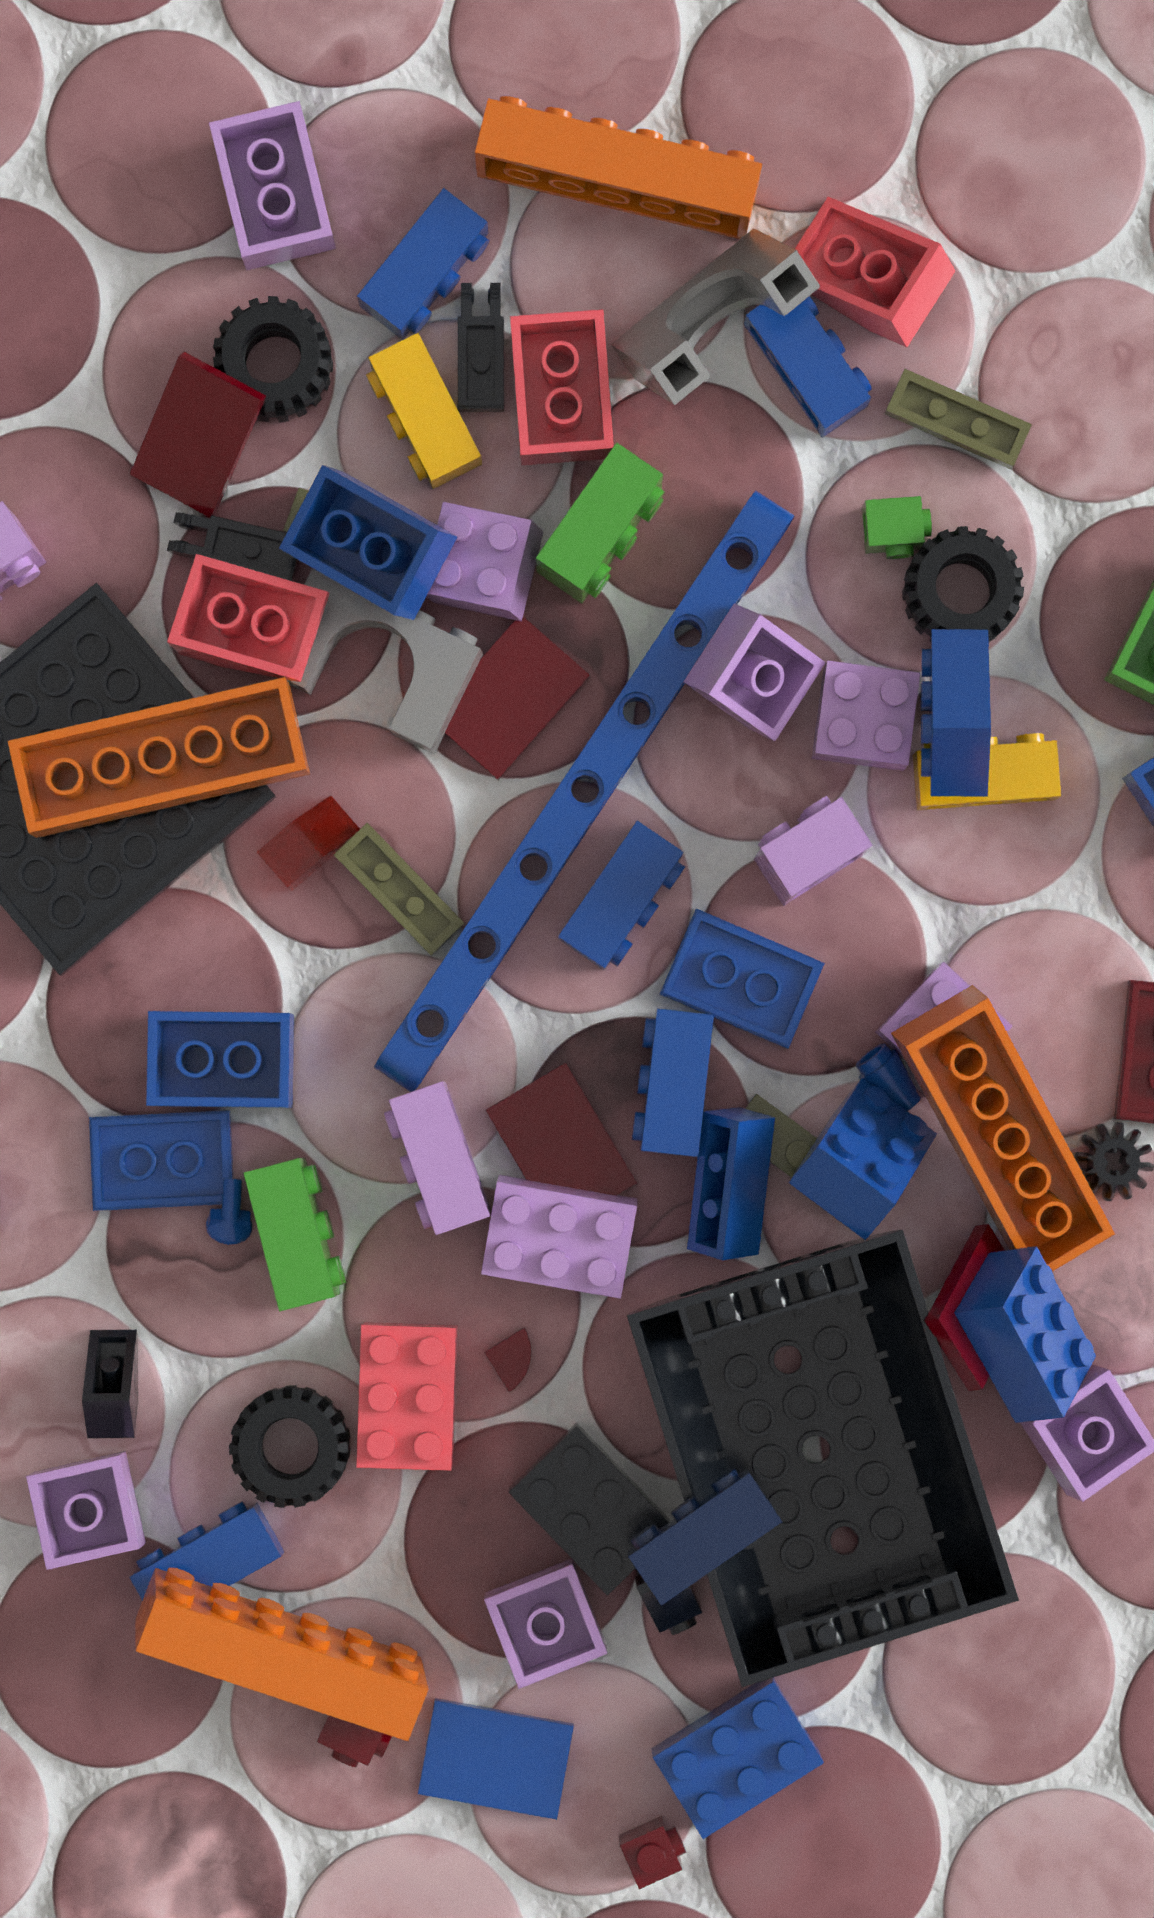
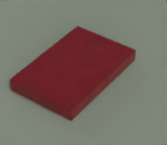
M184 351L178 356L130 475L211 518V515L213 516L217 512L266 399V395Z
M523 617L522 621L515 620L480 659L445 731V735L499 781L590 678V675L526 618Z
M1128 981L1114 1119L1154 1124V982Z
M566 1063L485 1110L526 1180L615 1196L637 1184Z
M989 1224L976 1225L973 1228L924 1320L932 1334L937 1338L938 1344L968 1391L983 1390L990 1375L954 1312L987 1255L991 1252L1005 1251Z

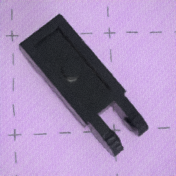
M461 283V316H458V411L504 412V316H501V283H490V288L488 289L490 316H472L474 289L472 288V283Z
M175 513L173 523L183 529L207 532L204 547L182 540H169L168 552L195 559L196 554L286 580H294L298 559L279 549L287 534L286 532L212 515L209 519L186 513Z

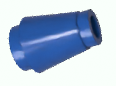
M885 1043L880 1044L866 1053L856 1063V1067L861 1073L859 1079L864 1078L873 1086L884 1090L890 1099L906 1111L913 1108L920 1101L921 1097L916 1092V1088L896 1049L890 1050Z

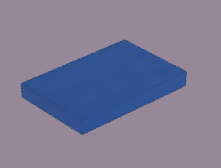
M696 908L659 995L703 1014L714 1015L715 1019L789 1049L825 963Z
M230 1110L89 1117L93 1211L222 1204L224 1178L234 1179Z
M435 1698L418 1794L557 1820L574 1723Z

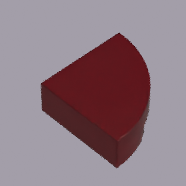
M525 1327L484 1352L509 1392L520 1384L530 1365L531 1343Z

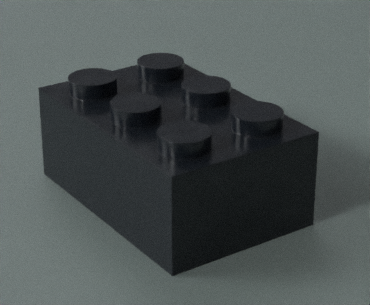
M577 1422L509 1487L508 1491L607 1596L635 1569L627 1552L634 1547L630 1540L652 1524H655L659 1530L671 1522L668 1516Z

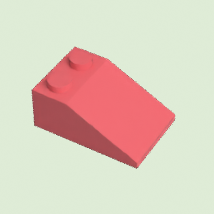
M827 197L795 247V250L798 251L820 285V288L811 294L812 296L865 329L905 347H908L955 273V269L940 243L830 197Z
M196 554L167 643L180 655L210 664L276 678L286 677L287 680L301 682L330 593Z

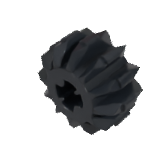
M1122 1122L1114 1123L1111 1137L1104 1124H1098L1095 1126L1098 1142L1091 1136L1082 1135L1080 1137L1081 1143L1090 1150L1088 1153L1074 1152L1073 1156L1076 1161H1087V1167L1082 1168L1081 1171L1085 1178L1093 1177L1088 1183L1093 1193L1097 1192L1103 1185V1200L1112 1201L1117 1187L1120 1196L1124 1200L1132 1198V1191L1128 1182H1131L1140 1189H1144L1147 1186L1146 1181L1137 1173L1139 1170L1153 1171L1154 1164L1140 1162V1156L1152 1151L1151 1145L1145 1144L1134 1147V1144L1141 1136V1132L1138 1129H1133L1123 1139L1124 1124ZM1118 1150L1122 1154L1118 1161L1123 1167L1121 1171L1110 1170L1109 1174L1105 1170L1108 1161L1104 1158L1106 1152L1117 1153Z

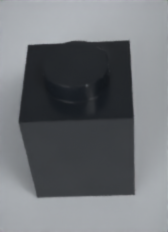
M137 1329L90 1330L82 1395L87 1438H135L138 1409Z
M640 1574L635 1575L637 1590L659 1633L669 1629L671 1635H675L697 1624L695 1616L701 1614L702 1609L691 1586L661 1606Z

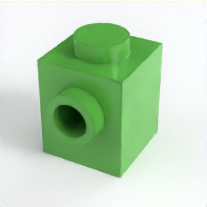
M921 496L865 500L862 506L865 554L886 552V559L910 558L914 556V550H920L921 546L925 543L924 537L932 535L930 509H922Z

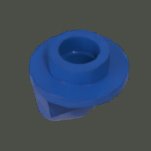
M224 1178L222 1208L210 1209L206 1221V1230L209 1236L219 1243L227 1245L239 1244L246 1241L251 1235L253 1228L251 1211L240 1210L242 1179Z

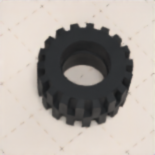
M268 296V302L259 303L258 298L249 300L250 307L242 311L240 306L231 311L232 320L230 322L223 320L220 325L221 336L220 338H215L213 345L215 357H213L214 368L266 395L258 415L259 421L269 422L270 418H277L279 423L289 421L288 416L295 413L299 418L307 414L306 407L310 404L315 407L322 400L321 392L323 390L327 391L331 383L329 375L330 372H333V360L325 330L321 323L315 320L314 314L309 309H300L298 303L291 299H287L286 303L280 302L278 296ZM271 337H281L295 343L300 350L301 359L297 369L287 379L276 383H265L256 380L249 374L246 366L247 358L257 343Z
M960 526L952 532H949L948 529L939 532L932 540L929 538L921 546L906 571L904 577L905 586L902 590L903 600H906L907 604L905 612L908 619H914L916 623L914 628L920 635L925 632L931 637V629L988 630L989 642H991L1005 630L1020 608L1019 603L1024 594L1021 580L1024 575L1022 567L1017 568L1015 560L1018 557L1012 549L1007 551L1002 546L1005 542L999 536H996L995 539L986 536L988 530L977 528L976 532L968 531V526ZM952 564H966L982 573L989 586V599L980 611L972 614H961L950 610L942 603L937 594L936 580L939 573L945 567Z
M289 1385L278 1389L274 1388L254 1399L240 1413L239 1419L233 1426L231 1435H233L232 1442L229 1444V1455H232L233 1458L231 1466L234 1474L240 1476L242 1480L240 1484L246 1491L250 1489L255 1493L257 1500L263 1503L266 1501L272 1502L274 1507L280 1508L294 1505V1508L305 1506L306 1503L315 1502L322 1498L341 1478L350 1457L349 1439L351 1436L349 1428H346L345 1417L341 1410H337L332 1404L333 1401L326 1395L323 1397L316 1393L314 1389L308 1387L298 1388L297 1385ZM286 1418H294L306 1423L314 1431L318 1440V1453L315 1461L308 1469L297 1474H287L275 1469L268 1462L263 1451V1439L269 1427L275 1422Z

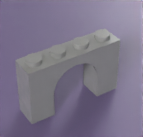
M753 228L615 340L611 346L636 381L673 405H676L711 376L693 348L712 326L726 316L753 305H764L785 316L819 289L820 285L797 250Z
M312 568L304 585L328 591L330 594L301 682L287 680L290 686L311 695L333 649L347 635L366 628H380L393 632L410 646L414 660V672L410 686L389 730L394 736L435 755L475 669L483 657L481 649L475 646L478 639L455 627H452L450 633L433 626L436 619L421 610L418 611L414 620L395 616Z

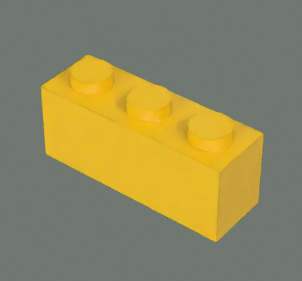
M419 333L368 357L372 371L365 374L377 399L386 396L393 410L392 413L386 415L398 440L407 437L414 451L407 458L419 481L427 478L432 489H435L482 465L481 455Z
M1043 733L1017 735L1016 743L998 744V738L991 737L988 797L931 796L930 777H921V750H917L912 755L917 810L1053 801L1061 797L1057 740L1044 741ZM923 744V748H930V744Z

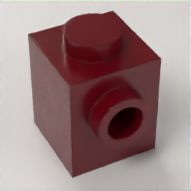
M328 1716L317 1742L333 1749L331 1756L348 1766L357 1767L359 1762L368 1766L373 1755L382 1758L392 1736Z
M662 1816L619 1835V1846L639 1889L683 1870L680 1856L687 1853L676 1827L667 1829Z

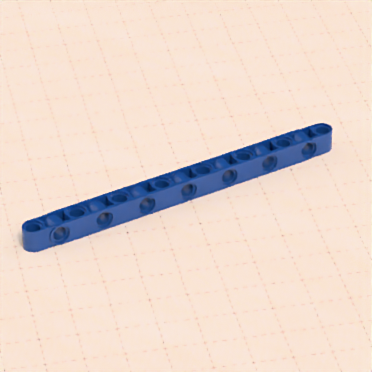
M758 491L752 494L374 1065L376 1070L409 1092L417 1089L685 685L684 680L733 604L738 605L788 529L795 515ZM735 548L744 549L750 554L751 564L742 570L734 569L727 563L726 554ZM683 625H691L699 631L701 639L695 646L684 647L676 641L675 631ZM632 702L643 703L650 712L649 719L640 725H633L624 718V708ZM589 779L597 785L599 793L593 801L582 803L573 797L571 790L578 780ZM530 856H538L547 864L546 874L537 881L526 879L520 872L522 862ZM480 933L490 935L496 942L494 953L485 959H478L469 951L471 939ZM435 1011L442 1015L444 1026L437 1036L425 1037L419 1032L418 1020L423 1013Z

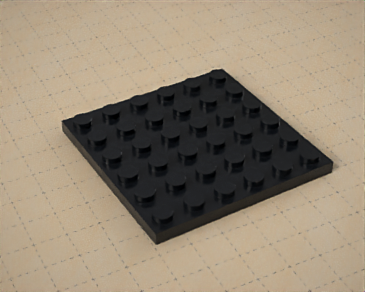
M97 582L0 662V905L60 976L67 973L276 798L267 785L38 838L28 833L8 746L9 740L193 698Z

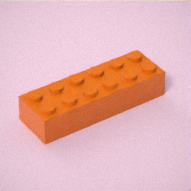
M501 96L499 101L488 98L475 149L477 177L736 239H741L747 234L763 163L755 162L754 156L737 150H729L727 155L709 151L708 145L696 140L685 139L682 140L681 144L663 140L664 136L649 129H637L636 133L617 129L618 125L615 122L603 118H591L590 122L572 118V113L561 108L546 107L544 112L528 108L525 101L515 97Z
M286 677L8 741L27 830L30 835L36 838L310 775L292 692Z
M971 985L891 1033L1009 1250L1037 1246L1044 1261L1053 1272L1115 1235L992 1003L985 994Z
M158 1568L154 1569L135 1619L136 1652L405 1741L409 1740L429 1690L422 1659L420 1656H417L418 1653L413 1648L397 1642L391 1643L390 1646L375 1642L370 1634L357 1628H347L346 1631L328 1626L329 1622L312 1613H303L302 1616L286 1612L281 1604L267 1598H258L256 1602L239 1596V1591L226 1584L213 1583L211 1587L196 1582L193 1575L178 1568H168L167 1571Z

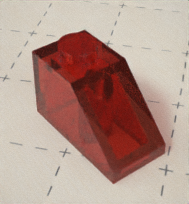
M330 795L293 820L258 850L257 853L290 891H293L329 860L360 828Z

